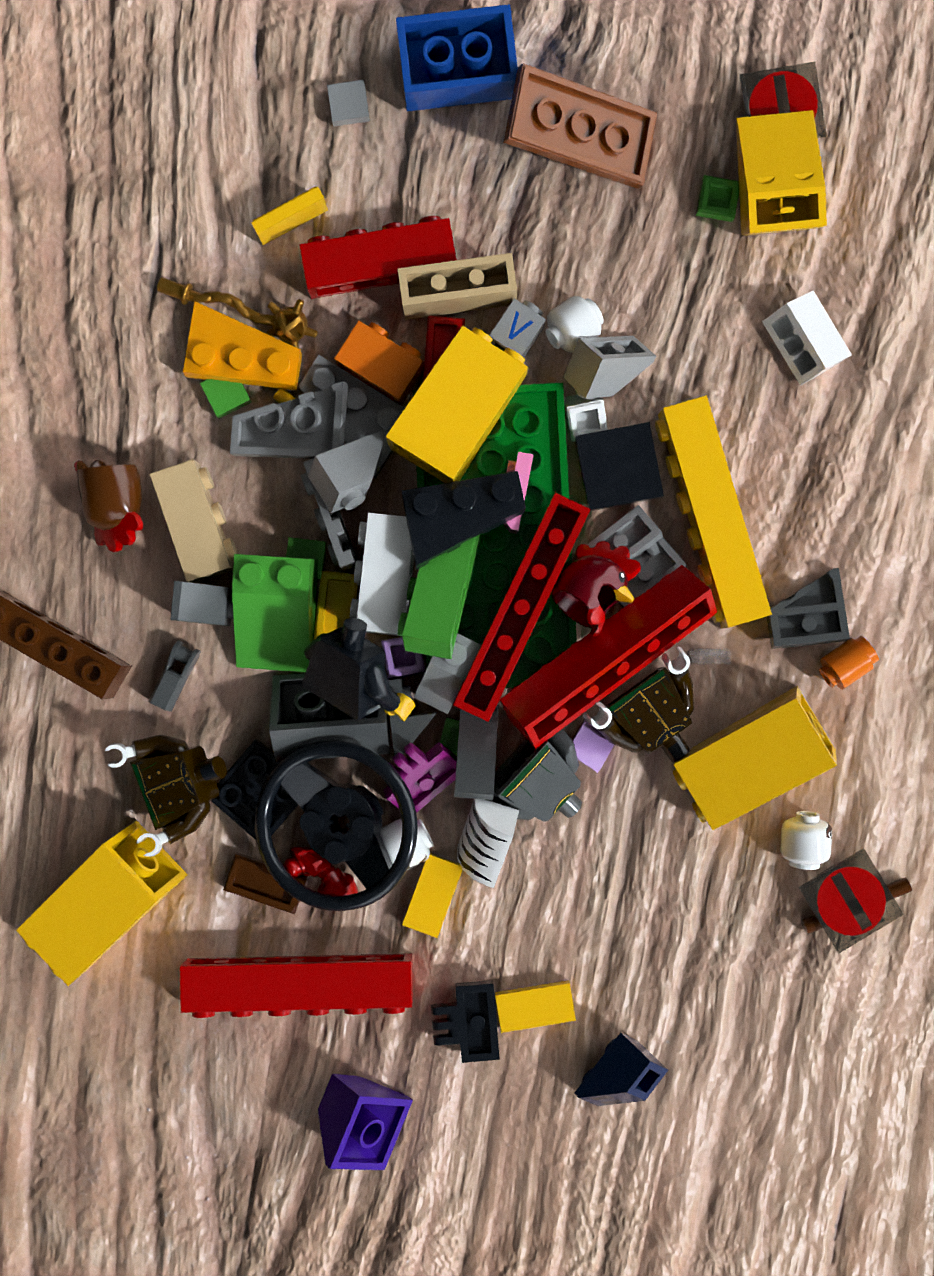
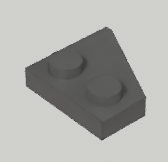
M839 568L831 569L819 579L797 591L794 595L770 608L772 615L767 616L771 649L845 642L849 640L850 635Z

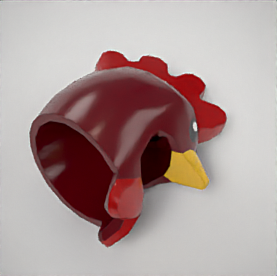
M606 541L597 542L593 548H590L587 544H580L576 550L577 560L573 561L563 571L552 590V598L556 605L573 621L590 628V634L594 637L601 632L605 622V614L611 606L618 602H633L634 597L627 587L628 581L641 571L640 562L630 559V552L626 546H618L616 549L611 550L610 544Z

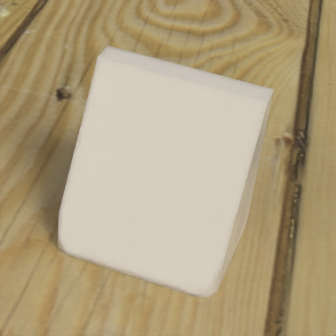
M579 395L564 397L565 415L572 442L575 441V436L608 430L604 399L602 397L593 400L584 399Z

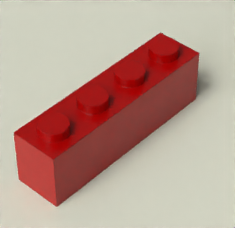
M427 216L420 219L417 224L405 226L401 222H393L382 226V230L367 232L365 229H354L346 232L344 237L332 239L325 235L315 236L308 239V243L299 244L307 290L311 299L400 284L398 268L457 260L450 219H441L440 216Z

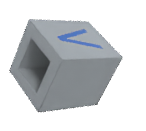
M514 298L489 336L493 339L491 344L502 351L505 348H510L524 358L544 329L546 319L542 317L543 312L527 300L521 303Z

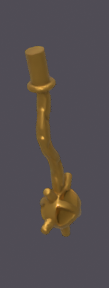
M163 277L160 278L157 285L158 292L181 300L183 305L188 304L189 301H196L198 303L223 302L237 310L242 317L254 323L272 326L273 328L266 331V334L272 337L277 336L282 341L290 343V345L298 349V341L305 335L316 338L318 335V331L308 327L307 318L302 312L304 301L301 299L296 301L294 307H285L283 309L274 302H270L267 307L274 315H264L247 307L242 300L230 293H221L219 291L199 293L193 291L191 283L182 285Z

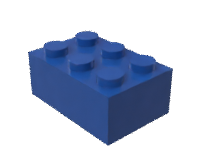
M510 4L396 18L407 112L512 99L518 65Z

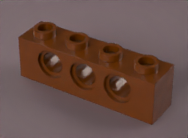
M0 591V640L100 699L114 698L132 665L10 594Z

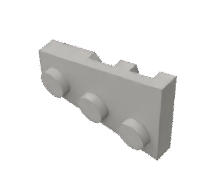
M313 458L303 462L306 473L301 474V478L308 495L314 494L319 508L315 509L314 513L321 530L327 529L332 543L327 545L331 559L335 566L339 565L344 571L348 572L355 569L356 560L358 559L340 511L338 510L333 513L329 511L308 477Z

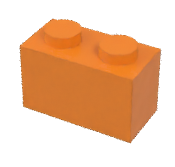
M358 320L334 358L337 366L402 405L424 370L423 360L420 359L421 353L405 342H402L399 346L389 340L390 334L381 326L370 322L367 326Z

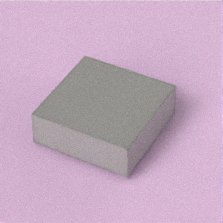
M364 80L327 85L333 127L370 121Z

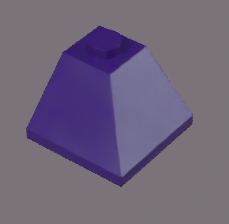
M332 1074L318 1107L325 1165L329 1169L385 1170L413 1099L360 1076Z

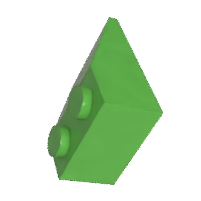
M234 554L232 603L237 668L306 672L310 661L305 657L304 650L314 640L318 560Z

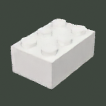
M368 513L367 522H360L358 545L364 548L363 561L356 560L354 583L360 586L359 599H352L350 618H358L366 622V632L398 636V624L401 613H408L410 601L407 600V589L410 578L413 575L414 556L406 516Z

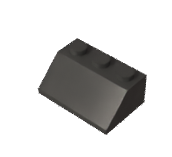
M305 673L273 676L269 733L276 762L282 761L288 755L304 746L323 741L350 742L370 749L377 754H390L389 715L385 713L382 707L357 721L304 688L302 682ZM328 756V757H321V758H334V757H340V756Z

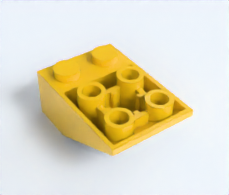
M813 110L736 118L741 236L810 230L827 226L826 187Z

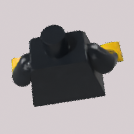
M348 618L344 620L343 627L330 633L320 634L305 648L304 655L310 662L302 686L357 721L381 707L386 714L390 716L396 714L402 721H405L415 708V703L411 698L403 693L396 694L390 688L385 671V652L381 647L365 639L367 624L363 620Z

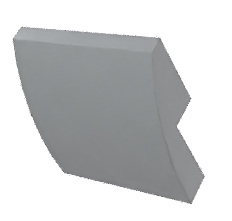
M639 505L587 544L590 548H593L597 542L606 541L610 544L611 550L616 549L618 546H626L629 549L630 559L637 560L641 566V571L628 581L627 587L634 598L643 594L679 566L683 565L687 568V564L663 538L662 531ZM618 602L622 608L629 604V602Z

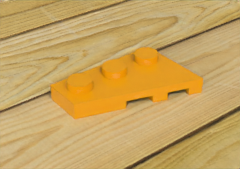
M194 301L183 367L185 377L297 390L302 360L300 349Z

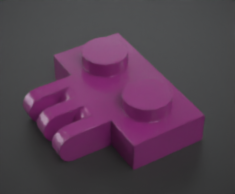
M410 742L404 747L405 752L411 757L410 759L400 752L393 756L394 762L399 767V769L396 767L394 769L407 785L414 801L416 813L455 781L457 756L440 742L427 753L422 752ZM387 786L383 790L386 799L399 808L393 792Z

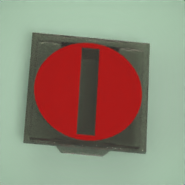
M815 61L740 74L746 117L813 110L817 137L827 136Z
M864 848L845 860L836 863L799 887L838 953L904 915Z

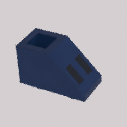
M620 1032L617 1038L607 1045L604 1055L594 1068L584 1075L581 1085L574 1094L578 1098L596 1106L646 1101L668 1072V1069L639 1041Z

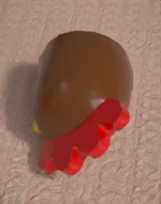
M95 460L88 468L83 461H76L74 467L77 472L81 504L87 523L94 526L96 544L98 546L106 545L111 552L121 551L123 545H133L136 540L135 531L143 529V521L139 515L142 502V487L136 465L106 466L104 462Z

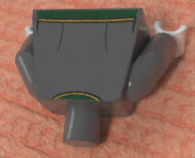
M563 729L536 749L525 739L496 770L493 800L489 801L519 810L517 819L531 820L536 817L546 822L557 811H560L567 818L577 814L581 808L582 801L574 793L580 787L581 781L575 775L579 762L572 739Z

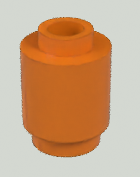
M859 636L855 640L850 638L820 659L823 667L819 669V673L830 687L833 688L837 685L843 690L874 668L873 664L879 661V657L872 645L863 636Z

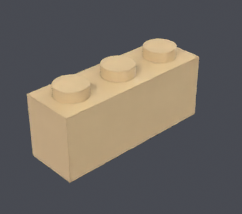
M512 253L398 268L405 320L509 306L514 298L517 299V284Z
M191 459L151 473L150 477L186 581L200 583L232 572L234 554L238 553L232 538H225L221 525L226 524V518L220 503H213L209 489L214 488V484L206 466L201 468L198 462Z

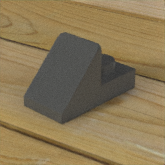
M403 678L388 680L390 688L396 694L403 693L412 699L410 685H403ZM437 712L409 715L405 721H402L396 714L390 716L394 756L398 752L401 754L405 753L404 747L410 742L413 743Z

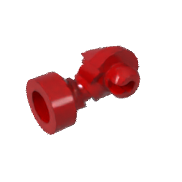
M296 846L290 849L292 858L286 859L283 866L294 878H297L299 875L320 877L321 884L317 891L323 894L341 896L358 893L353 875L342 872L339 867L335 868L332 863L322 858L311 847Z

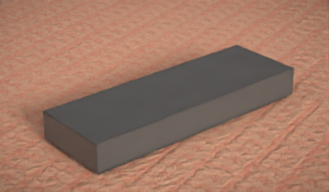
M499 702L489 722L460 709L454 797L493 800Z

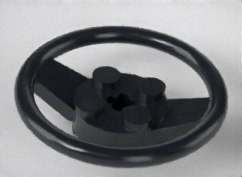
M323 741L304 746L288 755L273 769L259 794L255 811V836L261 858L267 870L281 888L309 906L328 911H348L368 906L380 900L403 878L415 852L418 822L410 791L402 777L389 762L363 746L344 741ZM328 756L350 758L373 769L387 783L396 798L402 820L401 844L393 864L380 836L383 808L376 796L361 785L336 783L333 779L309 764V761ZM281 785L305 812L300 818V827L304 831V836L310 847L332 864L346 862L364 885L365 890L341 896L323 894L301 884L286 870L275 851L270 831L271 808L275 795ZM347 816L349 823L346 826L349 830L342 829L339 826L338 817Z

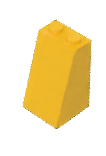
M464 326L461 327L386 435L388 445L392 451L443 483L461 480L525 379L528 371V366L523 364L525 359L519 353L510 348H505L502 351L491 344L493 339L487 333L476 327H473L472 331Z
M796 686L691 748L689 753L674 762L673 765L676 769L673 770V775L682 790L688 789L695 802L692 803V806L699 820L702 823L707 821L711 829L715 830L836 767V749L799 687Z
M137 820L103 843L16 930L25 940L26 944L36 951L50 966L52 972L61 978L67 986L71 985L188 875L163 848L155 856H143L146 853L152 852L156 844L150 837L137 844L138 838L148 833Z

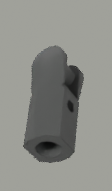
M178 640L171 650L163 672L148 702L163 710L172 712L188 677L199 659L201 651L198 649L192 651L184 647L183 642ZM176 660L186 664L182 674L172 669Z

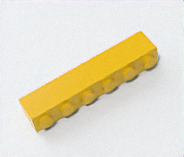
M707 395L664 407L658 414L659 420L655 421V428L660 442L666 441L670 455L666 457L667 469L671 478H677L680 492L676 493L677 503L682 515H688L691 528L687 529L688 540L692 550H698L702 562L701 565H698L700 580L709 586L712 591L718 612L712 616L714 623L719 622L721 629L772 615Z

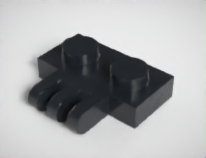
M493 980L456 983L457 1002L431 1005L432 1015L447 1014V1018L432 1021L433 1030H448V1033L433 1036L434 1045L460 1044L462 1063L500 1060Z

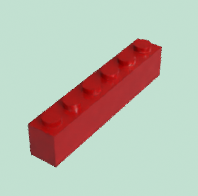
M555 492L453 704L454 706L489 722L591 509Z
M683 565L670 574L665 575L650 589L634 598L632 603H629L612 617L606 619L601 632L596 637L589 633L581 640L576 641L569 649L550 663L542 666L539 671L502 697L500 702L510 721L535 749L718 613L711 588Z
M412 953L187 958L180 966L181 1013H192L194 1018L215 1016V1012H230L232 1017H247L253 1015V1011H268L270 1016H286L291 1014V1010H306L307 1015L319 1016L328 1014L330 1009H344L345 1014L359 1015L366 1013L367 1009L382 1008V1012L386 1014H398L405 1012V1008H412L413 1003Z

